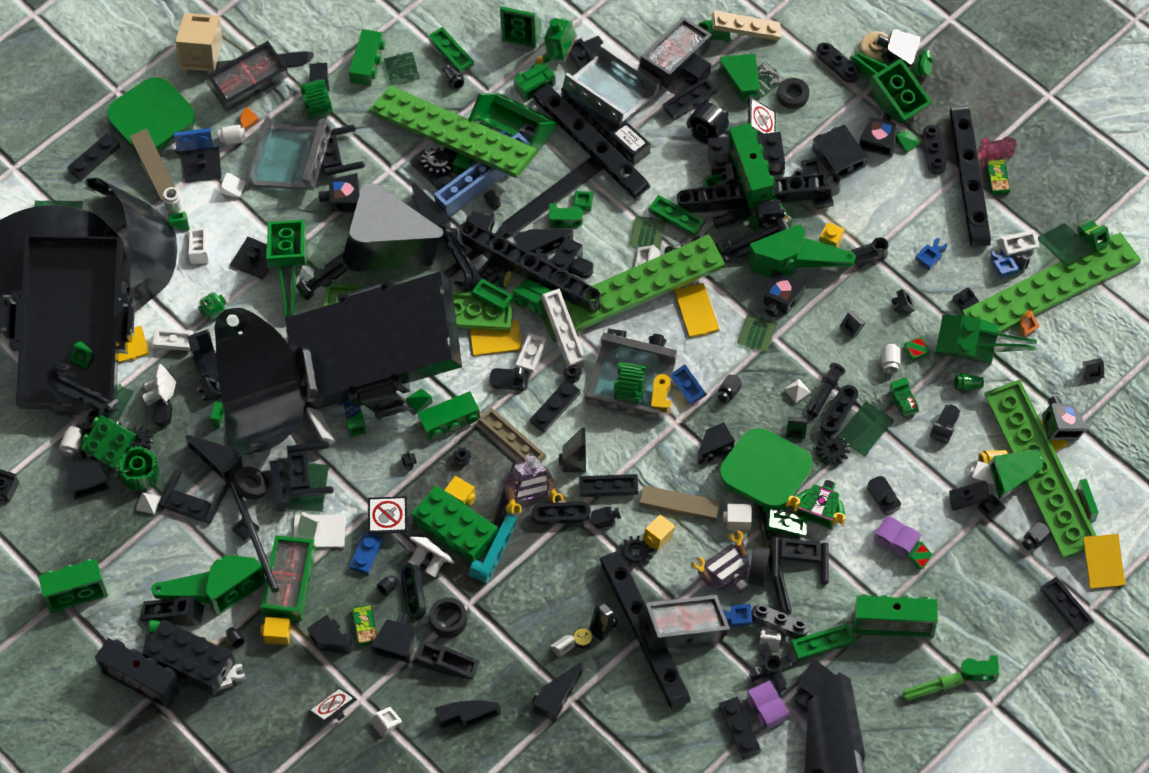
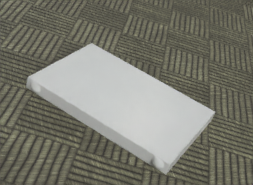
M295 515L294 537L310 539L298 533L300 515ZM311 515L319 519L321 530L316 538L313 539L316 548H344L346 515Z

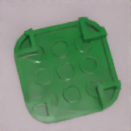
M159 77L144 80L115 99L107 110L110 126L125 139L137 155L138 153L130 139L131 135L147 129L158 151L174 140L175 132L193 130L195 123V114L192 106L170 82Z
M754 428L742 435L723 461L719 477L723 489L727 493L731 490L762 506L763 512L768 513L770 509L785 511L790 507L786 506L789 497L795 496L806 479H809L813 466L812 458L807 451L768 430Z

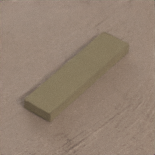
M147 129L131 135L130 139L160 200L163 201L164 191L169 187H176Z
M492 407L478 419V423L527 466L530 465V462L537 461V467L546 459L544 452Z
M644 485L640 505L716 521L720 501Z

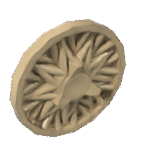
M882 32L866 34L860 44L861 52L863 55L876 61H883L884 59L881 58L883 47L875 44V41L879 34L886 37L888 35Z

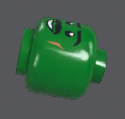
M212 292L199 300L198 309L205 319L214 320L226 310L224 305L227 302L221 294L218 296L215 292Z

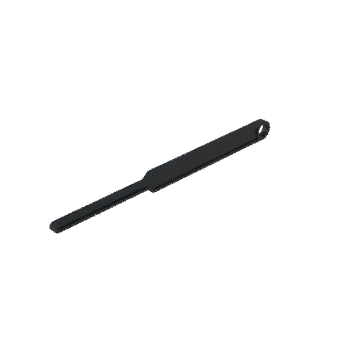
M595 154L502 222L501 229L495 234L502 238L514 236L548 211L549 203L557 204L603 170L602 164L600 165L594 159ZM474 249L468 253L471 261L481 255ZM456 262L442 273L451 278L461 269Z

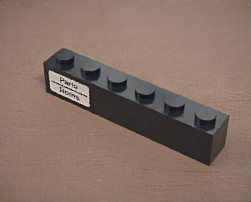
M563 87L561 88V96L634 166L650 154L651 143L627 121L618 126Z

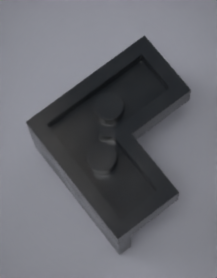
M209 329L187 336L190 351L201 379L206 376L219 381L216 352Z

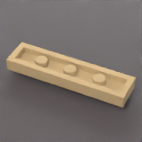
M714 11L711 15L713 30L779 41L781 38L780 22Z

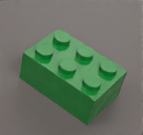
M88 559L77 565H67L60 570L47 571L43 575L38 576L43 598L50 613L108 596L97 559Z

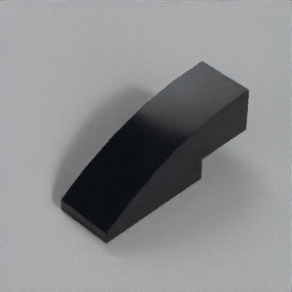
M422 640L418 644L412 663L440 673L473 680L479 660L446 646L440 648Z
M459 701L434 708L441 730L459 722L463 729L501 714L499 703L491 701Z

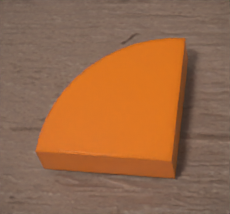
M248 107L241 114V124L245 131L259 122V117Z
M1028 310L1020 321V333L1024 337L1040 327L1031 310Z

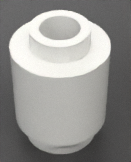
M240 124L222 127L221 130H218L221 144L242 143L243 139L246 138L244 127L241 128Z
M174 187L167 188L162 196L165 209L170 213H177L183 208L181 193Z
M887 344L881 349V367L885 373H897L901 366L900 348L894 344Z
M70 426L64 431L59 449L65 456L72 457L75 453L79 452L83 439L82 430Z

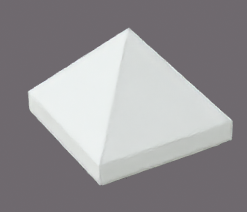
M800 379L784 389L796 404L811 394Z
M142 492L136 511L155 515L161 497Z

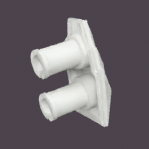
M161 364L158 366L156 378L144 384L148 393L143 394V400L147 402V405H151L159 399L166 403L173 396L176 381Z
M410 537V540L417 543L416 546H418L408 561L411 564L417 565L420 568L427 553L432 552L434 557L427 569H425V572L435 578L444 562L454 564L452 558L434 545L428 538Z

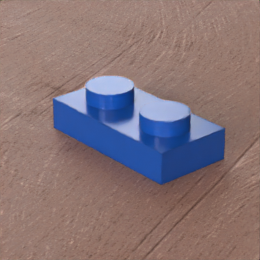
M210 128L174 133L177 152L213 147Z
M685 364L672 373L671 378L691 406L707 395Z
M364 532L350 564V569L369 575L383 539Z

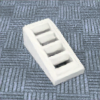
M207 227L189 229L188 255L191 265L209 263Z

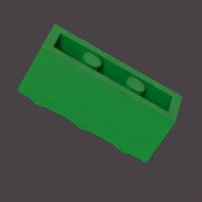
M362 29L349 70L350 83L371 86L373 79L376 80L378 73L376 68L377 65L381 64V52L386 48L383 32Z
M469 391L417 413L427 440H430L432 438H439L446 432L456 431L463 425L476 422L480 418V410Z

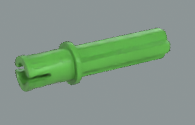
M956 672L945 677L939 676L937 680L906 689L902 693L905 701H910L941 690L945 692L946 689L962 685L963 680L961 674Z

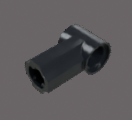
M877 237L870 244L852 249L851 252L856 256V266L873 260H885L888 257L889 244L885 238Z
M952 404L945 405L938 421H935L929 437L946 444L949 443L961 412L957 406Z

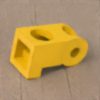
M659 374L654 379L651 408L660 410V413L671 414V400H667V394L671 389L670 378L665 374Z

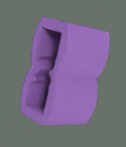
M890 516L884 518L874 534V540L879 547L893 550V553L900 558H908L907 556L917 541H920L921 537L918 531L903 525Z
M770 681L748 691L746 702L750 709L754 708L756 711V719L760 726L764 725L766 730L789 719V713Z

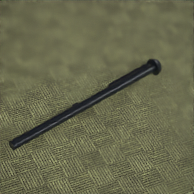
M230 475L226 478L225 485L232 490L272 593H277L279 587L244 499L234 489L233 479L235 475Z

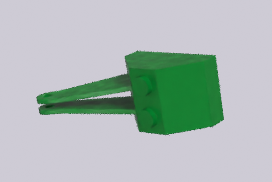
M860 52L850 56V61L870 81L875 101L884 113H888L891 119L898 123H904L933 103L901 58L887 66Z
M305 220L268 222L267 266L270 269L278 268L284 313L285 318L289 317L283 268L292 267L291 316H294L297 267H307L308 261Z
M798 224L751 243L748 264L754 273L771 277L773 270L791 277L797 268L852 267L855 264L856 256L851 251L805 238L806 232L802 225Z
M942 315L935 354L992 364L994 352L1036 350V347L1032 345L996 343L997 339L1026 344H1037V340L998 333L999 325L980 318L964 315Z
M226 555L223 558H218L211 565L208 572L156 582L152 585L151 591L156 599L191 596L200 603L209 604L212 611L218 617L263 586L266 580L263 568L256 558Z

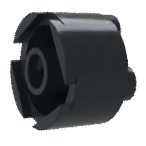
M705 100L687 119L688 130L691 128L693 131L691 135L696 140L707 144L708 138L721 137L729 127V113L711 101Z

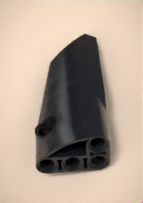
M840 672L808 702L804 773H866L864 767L865 750L851 678Z

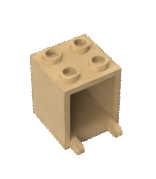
M184 13L176 38L179 69H183V74H188V69L207 71L208 74L215 71L223 43L220 16Z

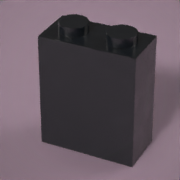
M845 124L839 127L836 126L829 132L819 134L813 138L812 150L819 157L828 173H837L842 178L866 167L867 156Z

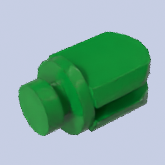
M922 50L921 54L917 56L914 66L916 76H930L933 62L930 51Z

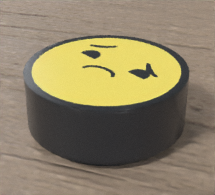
M502 269L498 275L497 284L499 287L507 288L511 280V270Z
M579 628L574 632L573 637L576 647L586 649L591 646L593 634L589 629Z

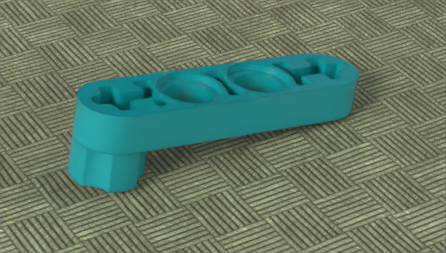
M510 514L506 515L484 562L475 560L470 567L469 577L485 583L490 581L516 527L517 517Z

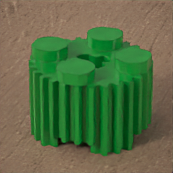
M324 79L299 85L309 120L333 113Z
M619 362L617 368L618 380L615 379L614 399L640 404V398L644 394L645 377L643 376L646 375L647 366Z
M141 446L131 447L128 453H124L125 456H121L122 458L118 461V470L123 483L128 489H137V491L139 489L141 491L143 489L147 490V487H155L160 475L156 456L153 455V452L146 451V448L143 449Z

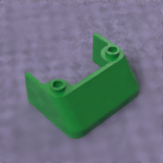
M479 93L468 118L470 122L478 121L485 127H496L513 136L518 133L521 127L528 123L536 127L531 142H528L530 143L529 146L537 150L542 149L558 124L556 120L500 93Z

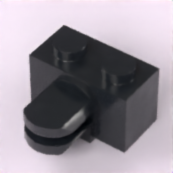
M566 237L549 263L583 279H588L593 275V263L582 258L583 245Z

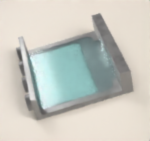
M604 42L600 46L598 56L574 76L569 73L565 74L562 87L620 126L658 94L661 80Z
M265 116L264 123L260 127V136L256 140L255 152L251 156V165L246 173L252 187L314 190L332 131L327 119H320L318 127L273 125L270 117Z
M603 332L601 337L602 345L588 392H585L584 395L585 401L591 406H606L611 411L622 410L628 415L635 416L638 414L648 420H660V410L651 408L654 379L659 374H665L671 381L677 360V350ZM619 362L647 366L646 375L643 376L645 377L643 397L640 398V404L614 399L615 379L618 380L617 368Z

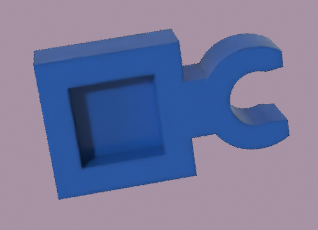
M940 238L934 240L932 247L927 244L915 256V260L928 270L941 259V253L947 250V243L943 246H938Z
M1001 249L1000 255L995 254L994 250L991 251V259L994 261L993 267L1001 279L1018 274L1019 268L1011 256L1005 257Z
M751 604L731 606V611L728 612L723 609L727 623L732 622L733 627L753 625Z

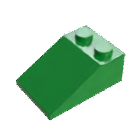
M501 6L502 41L536 48L542 31L541 20L537 14Z

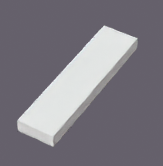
M560 289L542 294L543 304L567 367L585 361L586 357Z

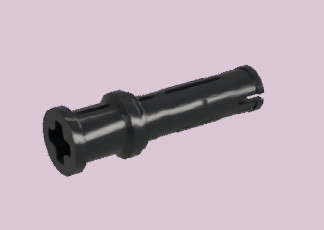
M837 363L829 365L830 369L827 375L822 378L823 384L807 409V413L810 416L814 413L813 417H818L832 389L837 388L839 378L846 372L841 365Z

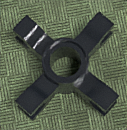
M767 642L760 644L759 652L764 659V665L749 669L751 681L754 682L766 676L774 680L779 692L786 690L787 682L781 672L782 669L797 664L795 653L792 652L780 658L777 655H772ZM776 665L778 668L773 670L770 669L768 666Z

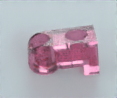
M1004 137L1002 140L991 142L989 138L981 139L979 150L984 163L987 160L1012 157L1017 142L1013 137Z

